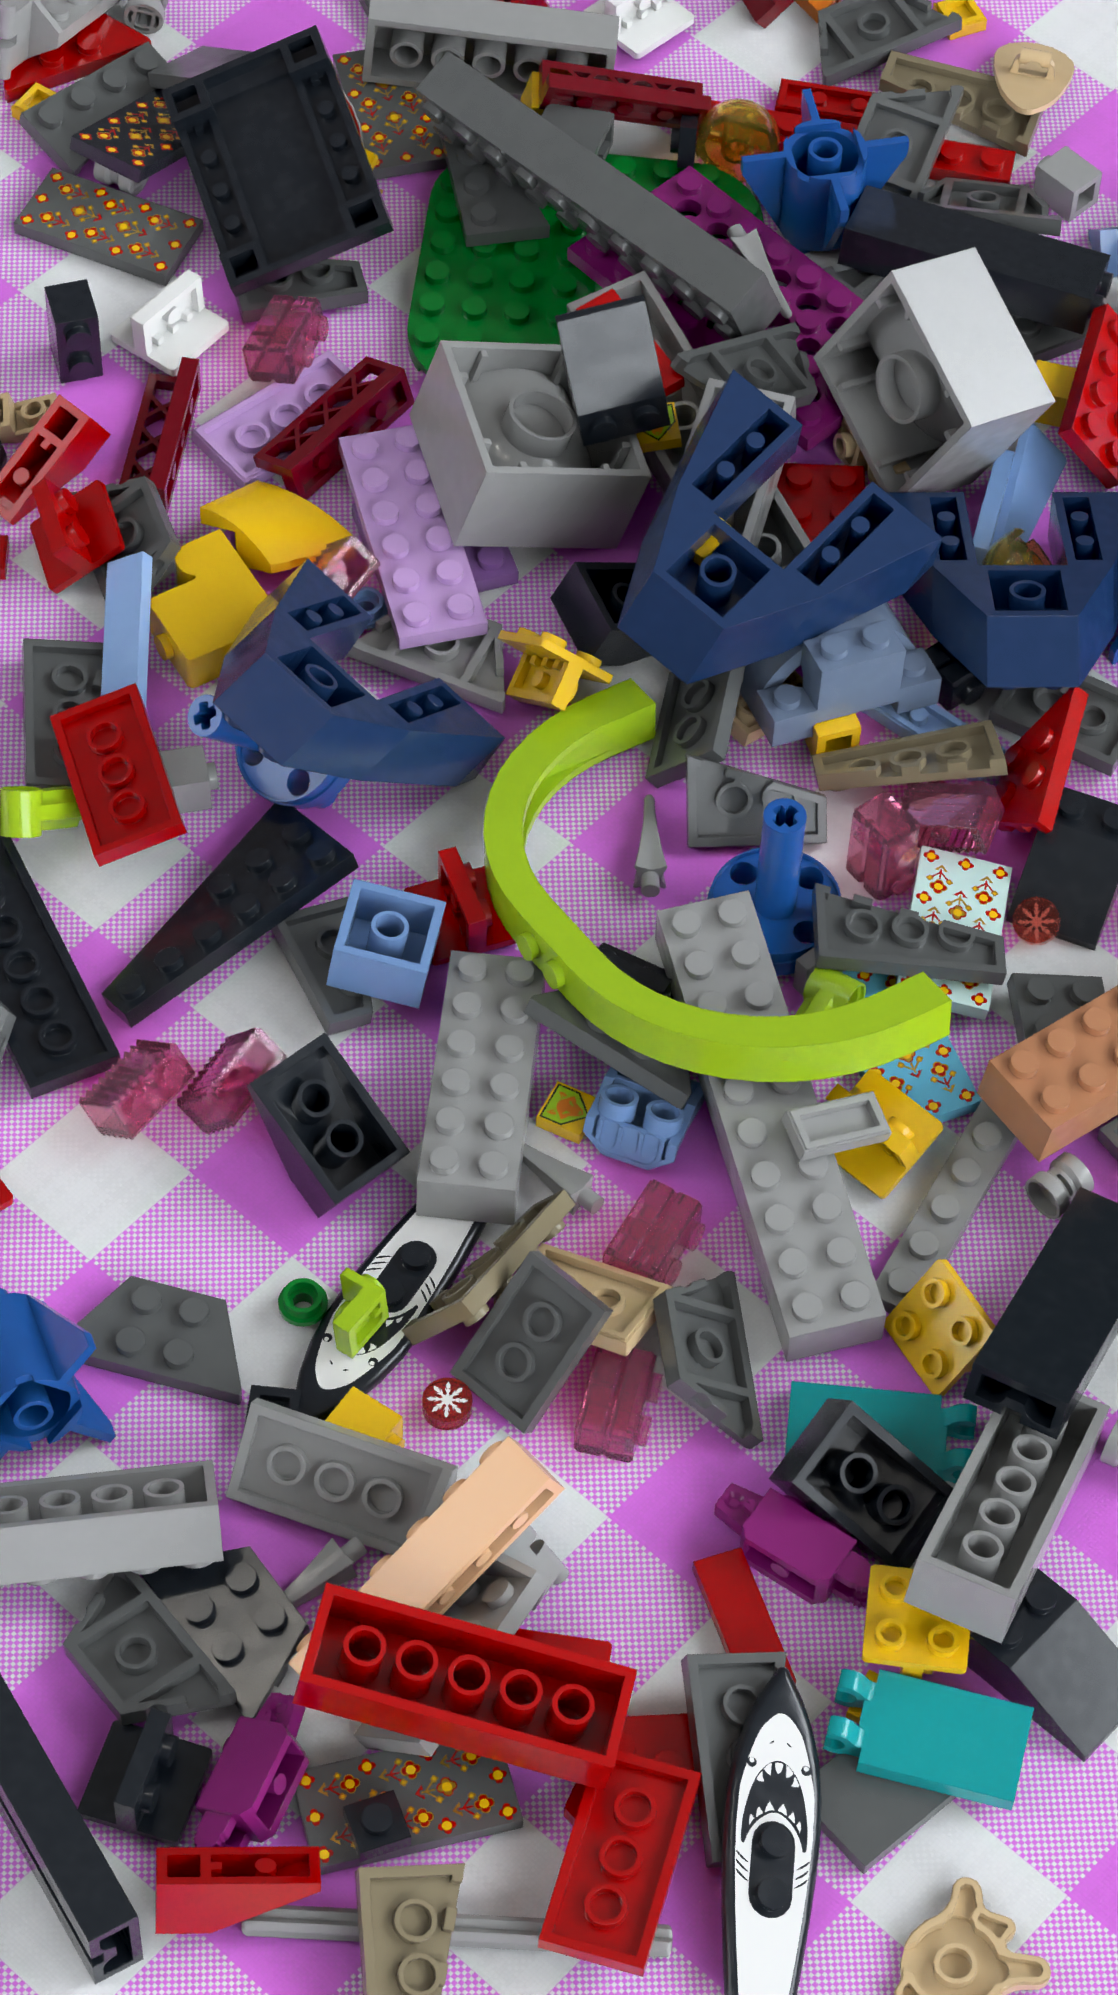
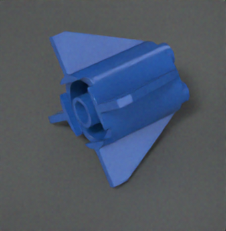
M811 88L802 89V123L794 128L793 135L789 138L786 137L783 142V151L741 156L740 167L743 177L777 225L783 237L803 254L811 251H829L841 248L844 228L866 186L882 189L907 156L909 149L908 136L865 141L861 133L853 128V134L848 130L842 129L840 121L820 119Z
M0 1288V1460L9 1450L19 1452L33 1450L30 1442L47 1438L48 1443L51 1444L60 1440L69 1431L111 1443L116 1437L111 1421L74 1376L97 1349L91 1333L49 1307L44 1301L27 1294L8 1293L3 1288Z

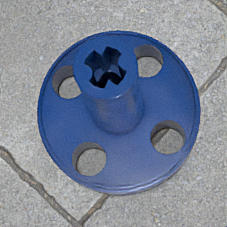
M201 695L190 705L187 719L191 731L200 737L235 745L237 763L244 780L257 794L273 803L296 809L313 807L323 809L330 806L336 800L338 793L350 780L283 767L278 763L268 760L260 753L258 744L246 733L233 728L227 723L224 713L213 704V695Z
M788 798L776 799L765 807L760 848L745 851L729 860L716 874L707 899L749 890L777 976L794 974L796 959L814 948L812 891L815 883L831 887V894L841 896L838 884L830 871L818 860L803 853L807 813L799 802Z

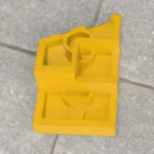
M257 480L200 507L201 524L235 532L236 551L250 569L272 574L299 567L306 559H309L314 564L321 563L322 554L336 551L347 554L349 557L360 554V543L333 517L297 494L266 482Z

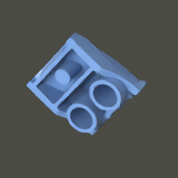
M610 1067L586 1115L583 1132L602 1155L630 1165L650 1170L674 1163L685 1134L705 1100L700 1082L690 1079L691 1095L681 1110Z

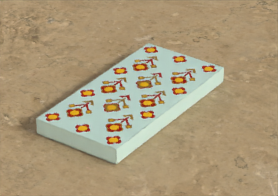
M922 845L918 856L909 910L919 912L918 916L925 921L938 925L943 920H947L1001 936L1012 867ZM897 975L895 984L910 977ZM931 979L952 1000L951 1012L981 1020L986 1019L989 1012L993 984Z

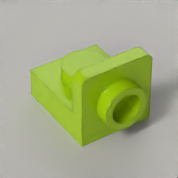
M346 1267L340 1274L343 1298L346 1301L336 1311L332 1324L337 1350L353 1359L387 1320L389 1313L386 1292L382 1284L369 1274L360 1275Z

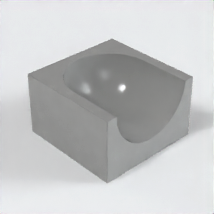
M975 247L892 270L813 357L879 487L885 492H946L973 483L1056 402ZM906 461L911 470L906 471L904 474H895L893 466Z
M440 340L409 416L453 545L616 549L651 478L636 434L583 446L576 415L573 410L561 345Z

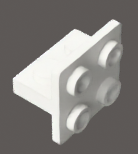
M598 0L583 10V12L620 16L617 45L634 59L642 58L694 24V14L675 0Z
M188 269L176 280L168 283L161 291L111 332V338L116 344L170 376H176L182 357L196 359L229 331V322L205 308L201 276Z

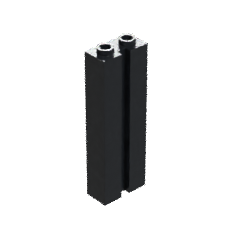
M868 185L844 228L837 263L886 277L892 270L975 247L1010 314L1082 335L1089 319H1091L1093 309L1102 306L1104 298H1107L1114 276L1113 273L1107 272L1111 256L1109 254Z
M1082 1187L1079 1188L975 1359L963 1398L998 1414H1001L1004 1407L1022 1414L1019 1421L1020 1424L1057 1440L1118 1334L1117 1202Z
M0 1673V1815L96 1985L144 1959L138 1915Z

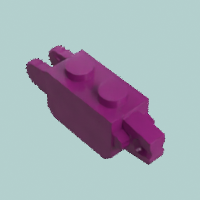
M733 1483L726 1488L715 1504L714 1515L741 1536L740 1547H742L750 1567L810 1604L824 1603L833 1593L847 1603H853V1606L866 1608L870 1568L874 1563L869 1564V1560L856 1553V1539L852 1538L837 1524L831 1521L826 1522L811 1513L806 1505L794 1496L782 1495L770 1488L763 1497Z
M271 1692L255 1718L239 1716L231 1735L223 1745L222 1753L208 1782L203 1786L200 1798L195 1806L203 1816L197 1827L198 1832L194 1833L195 1847H248L250 1841L262 1843L276 1834L309 1764L305 1751L296 1740L306 1708L293 1704V1695Z

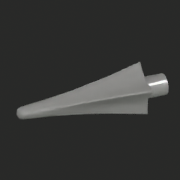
M741 224L731 226L727 230V235L732 242V250L765 273L782 307L781 315L789 319L792 316V311L775 279L757 229L747 234Z
M646 795L644 798L643 826L634 866L636 874L633 887L641 886V893L645 897H655L660 893V887L666 888L663 873L667 869L658 833L655 799L652 795Z
M525 1144L522 1162L554 1194L563 1189L576 1204L570 1210L572 1215L575 1214L580 1206L591 1214H595L601 1209L604 1198L591 1188L594 1175L565 1164Z
M356 1536L342 1547H339L335 1540L331 1538L312 1562L284 1590V1593L295 1608L323 1594L326 1582L339 1586L357 1577L353 1564L367 1553L365 1546Z

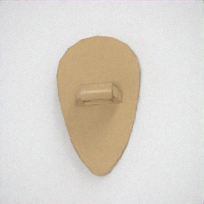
M1008 43L998 48L993 59V72L1001 96L1016 112L1024 115H1034L1054 105L1069 87L1075 71L1073 61L1066 54L1053 47L1038 43Z

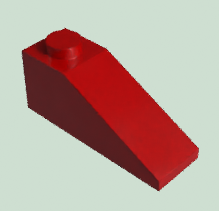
M59 394L0 471V516L10 524H16L37 507L31 489L33 485L46 478L58 488L63 487L87 467L111 434Z
M319 1846L156 1847L155 1934L213 1933L321 1892Z

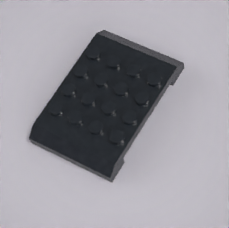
M316 25L161 90L220 252L219 257L230 289L235 297L394 231L391 218L333 63Z

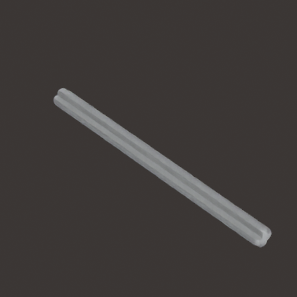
M284 1905L241 1922L242 1933L246 1936L359 1942L357 1909ZM457 1914L454 1932L451 1935L450 1946L549 1951L538 1948V1939L545 1918ZM665 1924L658 1925L649 1957L670 1956L673 1938L671 1926Z

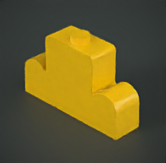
M221 529L181 546V549L175 556L177 587L151 598L150 631L154 636L155 647L164 661H171L186 685L190 688H196L219 678L226 653L257 606L268 596Z

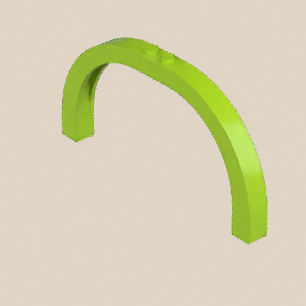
M631 678L594 693L566 707L565 711H560L547 719L515 748L499 770L489 792L484 812L483 829L487 888L494 909L507 932L517 943L524 959L527 961L532 960L543 972L546 982L552 989H558L585 1018L613 1039L650 1058L694 1073L753 1082H798L838 1077L881 1066L950 1035L952 1000L924 972L854 1003L808 1014L747 1016L702 1009L676 1001L640 984L617 968L553 901L540 885L530 867L525 853L528 835L544 806L570 780L588 768L655 737L656 703Z

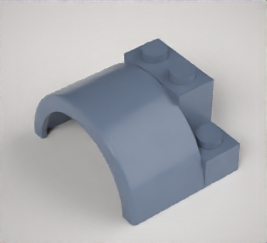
M886 602L815 638L805 640L802 644L782 654L746 665L740 693L771 747L813 737V726L816 723L888 704L892 705L896 714L937 704L942 677L924 648H915L891 607ZM801 666L803 687H795L789 684L783 685L787 677Z

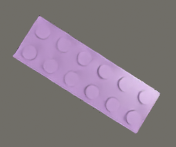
M413 425L340 437L339 452L399 650L488 634V621L464 546L453 545Z

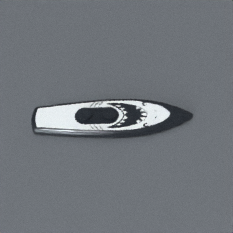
M416 1203L410 1208L356 1270V1273L360 1275L369 1274L382 1284L386 1292L389 1317L353 1359L336 1348L332 1324L336 1311L346 1301L343 1298L342 1290L324 1314L309 1343L302 1362L296 1389L302 1392L299 1412L325 1421L353 1386L367 1394L383 1381L413 1346L401 1330L411 1320L419 1319L435 1311L429 1303L443 1290L451 1288L487 1224L486 1222L416 1215Z
M780 1667L776 1670L759 1693L747 1715L733 1752L726 1786L721 1851L724 1995H797L817 1876L822 1796L820 1765L813 1729L801 1695L786 1667Z

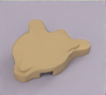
M962 1877L953 1884L950 1901L945 1909L938 1915L925 1920L911 1932L904 1946L900 1962V1982L895 1988L894 1995H1008L1014 1991L1044 1988L1049 1982L1051 1970L1045 1959L1039 1956L1013 1953L1007 1948V1944L1015 1935V1923L1006 1916L987 1910L983 1903V1894L979 1883L972 1878Z

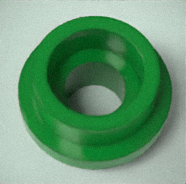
M308 1278L295 1279L289 1282L279 1295V1312L285 1321L294 1326L307 1327L314 1325L322 1320L328 1309L327 1294L314 1280ZM299 1302H308L311 1304V1306L307 1308L295 1307V1305Z

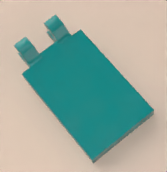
M791 1381L785 1456L828 1398L852 1400L944 1481L956 1484L973 1451L968 1448H954L946 1451L947 1437L960 1440L974 1439L977 1420L976 1405L956 1404L949 1408H941L942 1395Z
M850 1669L841 1670L834 1702L846 1707L862 1708L859 1725H856L847 1718L831 1715L823 1749L832 1753L859 1757L856 1772L1012 1811L1034 1711L1033 1707L882 1669L879 1670L876 1683L860 1672Z

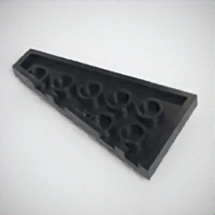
M274 803L102 992L107 1006L132 1028L359 868L354 854L296 808Z

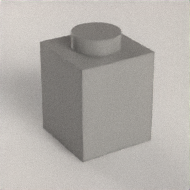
M1064 146L1052 156H1045L1038 163L1034 172L1036 176L1034 191L1037 193L1038 198L1043 199L1049 205L1050 209L1070 222L1097 203L1103 172L1073 150Z
M203 745L160 751L181 814L212 809L211 790L219 789L215 762L206 763Z

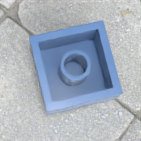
M354 879L334 945L326 985L419 1009L436 948L446 902Z

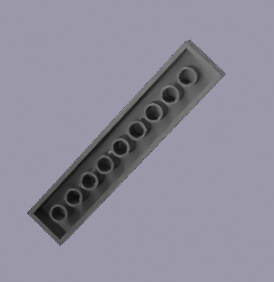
M447 51L416 87L415 90L424 103L421 107L422 111L436 123L433 129L450 144L455 140L465 146L463 150L472 160L479 165L488 162L495 167V174L507 185L513 187L517 183L526 189L525 195L541 209L548 205L557 211L556 217L572 231H575L578 227L588 234L586 237L590 243L601 252L606 253L610 249L619 256L618 261L632 274L635 275L645 270L660 294L666 298H669L672 294L683 301L681 306L695 319L701 321L703 317H706L715 324L713 326L714 330L725 340L765 330L782 310L762 270L451 52Z

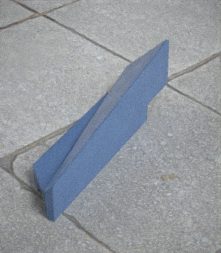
M1034 423L1018 438L1015 452L1006 450L993 463L973 537L977 565H1017L1067 463L1065 455Z

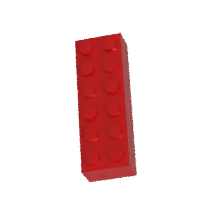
M326 1582L292 1703L604 1790L615 1766L637 1669Z

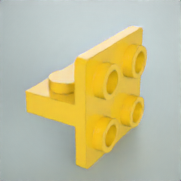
M519 627L517 633L501 630L497 637L502 642L523 652L505 693L519 702L565 711L568 703L572 701L577 693L579 679L610 684L613 675L600 669L602 663L600 659L582 651H577L574 654L566 650L567 642L554 634L542 631L541 635L529 629Z
M869 1069L850 1092L837 1083L826 1096V1100L831 1101L870 1091L874 1092L891 1129L890 1137L885 1142L834 1154L838 1166L877 1197L885 1199L943 1131L944 1127L941 1121L874 1069Z
M938 1259L886 1317L884 1327L930 1392L944 1396L965 1372H971L975 1359L994 1330L995 1325L948 1260Z
M878 1564L872 1565L869 1575L862 1660L866 1663L900 1667V1674L922 1679L923 1674L932 1675L933 1671L964 1674L968 1664L970 1630L903 1602L914 1569Z

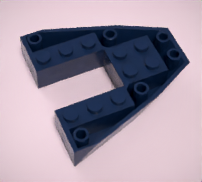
M734 369L698 424L643 538L617 628L685 684L694 683L782 654L802 644L805 640L815 638L906 593L934 564L942 541V537L873 481L784 569L728 525L725 521L796 452L802 429L801 423ZM712 535L718 540L719 546L699 566L694 562L695 552Z
M887 492L942 537L934 564L906 593L902 594L903 598L932 636L987 688L1013 690L1016 688L1044 687L1058 690L1064 687H1080L1114 636L1118 625V492H1052L1048 541L1053 565H977L964 492Z
M306 559L257 606L224 657L213 704L224 713V718L229 725L239 731H243L258 744V749L265 758L283 767L357 781L456 787L475 779L505 739L502 734L440 678L377 700L340 667L336 661L346 657L373 617L309 559Z

